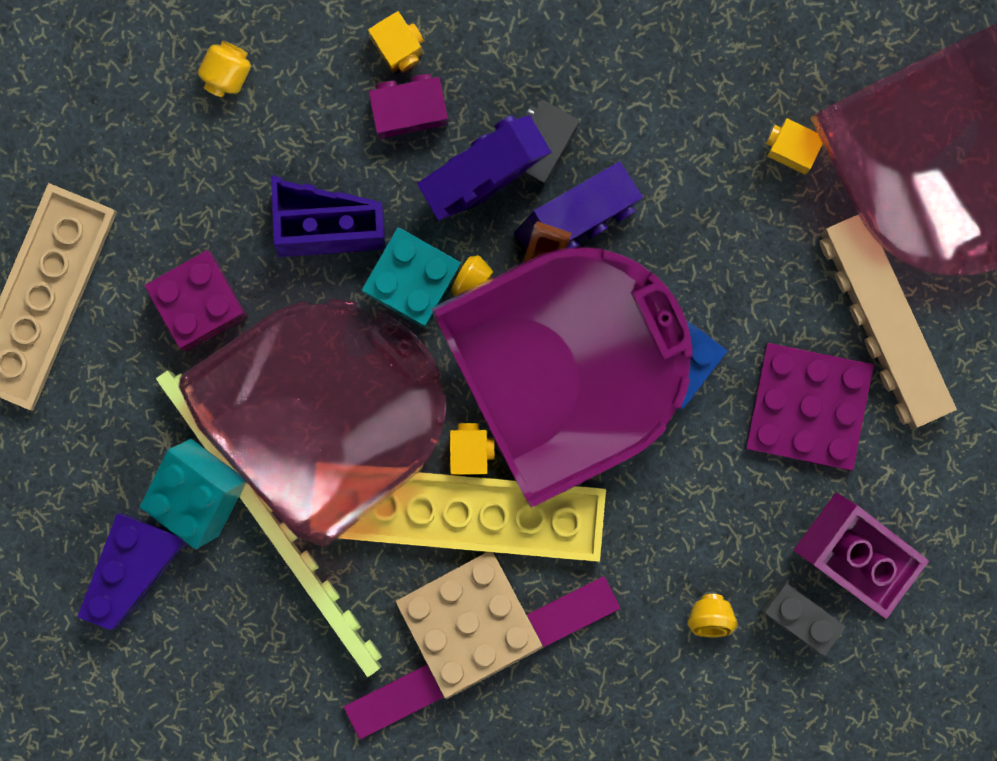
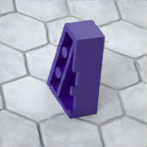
M117 513L77 617L109 630L119 628L154 583L167 570L176 556L185 548L187 543L170 530L125 513Z

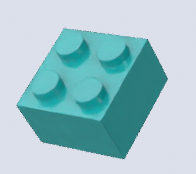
M397 227L362 291L364 295L427 330L434 317L431 308L443 302L461 270L462 264L460 261Z
M189 439L167 450L140 508L196 550L219 537L248 480L193 439Z

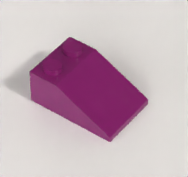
M837 492L793 550L885 619L889 617L929 562L928 559L861 507Z

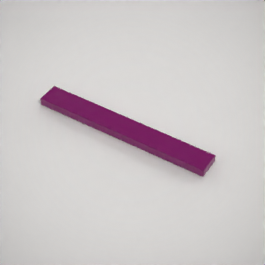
M602 576L526 615L542 646L545 647L621 608L605 576ZM428 664L343 707L360 740L443 698L444 695Z

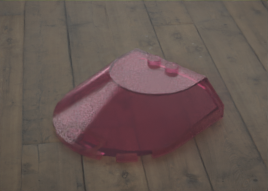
M996 23L810 116L866 229L890 254L922 271L948 276L980 274L997 268Z
M328 299L327 304L308 305L307 301H303L275 311L180 377L178 385L196 425L203 435L295 536L324 548L406 484L421 470L436 447L446 413V395L442 393L439 381L440 371L434 358L421 340L408 327L385 312L379 311L377 317L358 308V302L339 299Z

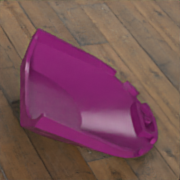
M568 248L545 253L431 308L440 330L530 508L643 451L667 429L665 426L672 418L676 409L681 407L690 382L688 375L690 357H692V344L683 311L667 286L655 274L634 260L618 253L596 248Z

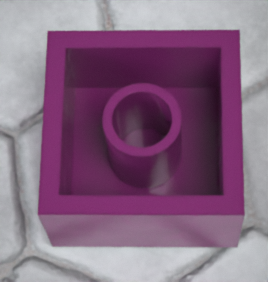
M209 250L144 285L179 349L185 352L248 317L215 256Z

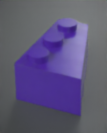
M513 115L504 118L494 126L496 131L479 137L470 144L471 147L454 156L445 165L417 183L438 221L480 206L552 153L530 115L515 119Z
M619 161L534 210L514 233L525 251H527L535 224L538 221L571 232L567 249L577 248L579 246L578 242L588 236L591 240L608 229L606 224L616 219L620 223L636 212L634 206L643 196Z
M271 175L274 246L279 257L385 250L386 232L382 202L338 191L333 193L317 189L314 185L296 184L284 181L281 177Z

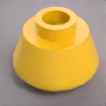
M470 256L462 266L452 286L451 292L453 296L462 294L492 279L494 271L481 256Z
M706 594L701 597V600L695 602L687 625L695 635L717 638L732 634L738 622L731 604L723 600L722 595Z

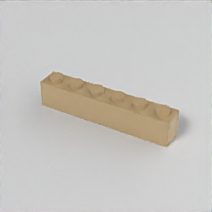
M866 211L826 228L821 233L823 239L819 241L820 247L826 259H833L838 272L834 276L838 287L842 293L848 292L853 303V305L849 306L851 315L858 326L863 325L868 335V338L864 339L866 348L873 359L877 357L883 368V371L879 373L886 390L888 392L893 390L898 401V404L895 405V411L903 425L908 423L910 429H914L956 411L957 408Z

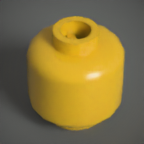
M222 41L220 45H211L198 69L199 77L206 82L204 89L219 97H223L225 92L229 94L238 93L251 69V63L246 58L248 53L226 41Z

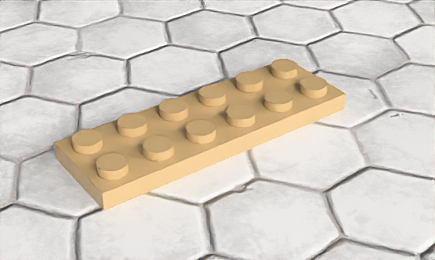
M48 183L0 296V398L34 411L116 217V210Z

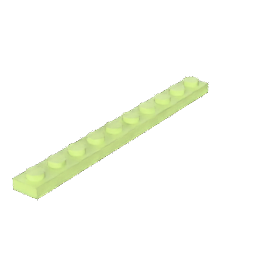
M168 370L157 377L156 380L205 449L248 480L239 497L366 676L369 677L381 668L378 662L382 658L381 653L370 639L364 642L357 630L361 626L351 611L347 610L343 613L336 603V600L340 598L339 594L328 580L322 583L314 572L319 568L317 563L307 550L301 554L293 541L298 539L297 535L286 521L280 524L272 512L277 507L265 491L259 494L251 482L256 478L245 462L238 465L230 454L235 450L234 446L223 432L217 435L209 423L214 421L203 403L196 406L191 399L189 393L193 389L181 373L175 376L173 372Z

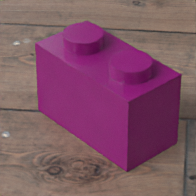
M422 74L412 77L410 83L397 85L396 81H387L375 85L376 89L370 90L369 96L378 138L383 139L449 125L440 77L432 78L431 74Z

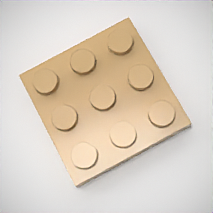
M487 552L395 601L446 700L543 648L493 552Z

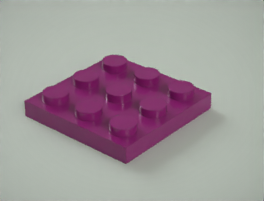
M766 343L745 449L853 471L874 364Z

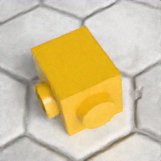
M399 11L368 29L370 39L392 73L398 69L401 72L408 71L419 63L418 57L422 55L420 44L424 42V39L414 23L409 26L407 25Z
M786 118L782 127L774 125L766 141V144L771 146L767 157L806 175L811 169L826 137Z
M479 423L458 424V430H450L451 475H487V460H494V438H487V430H479Z

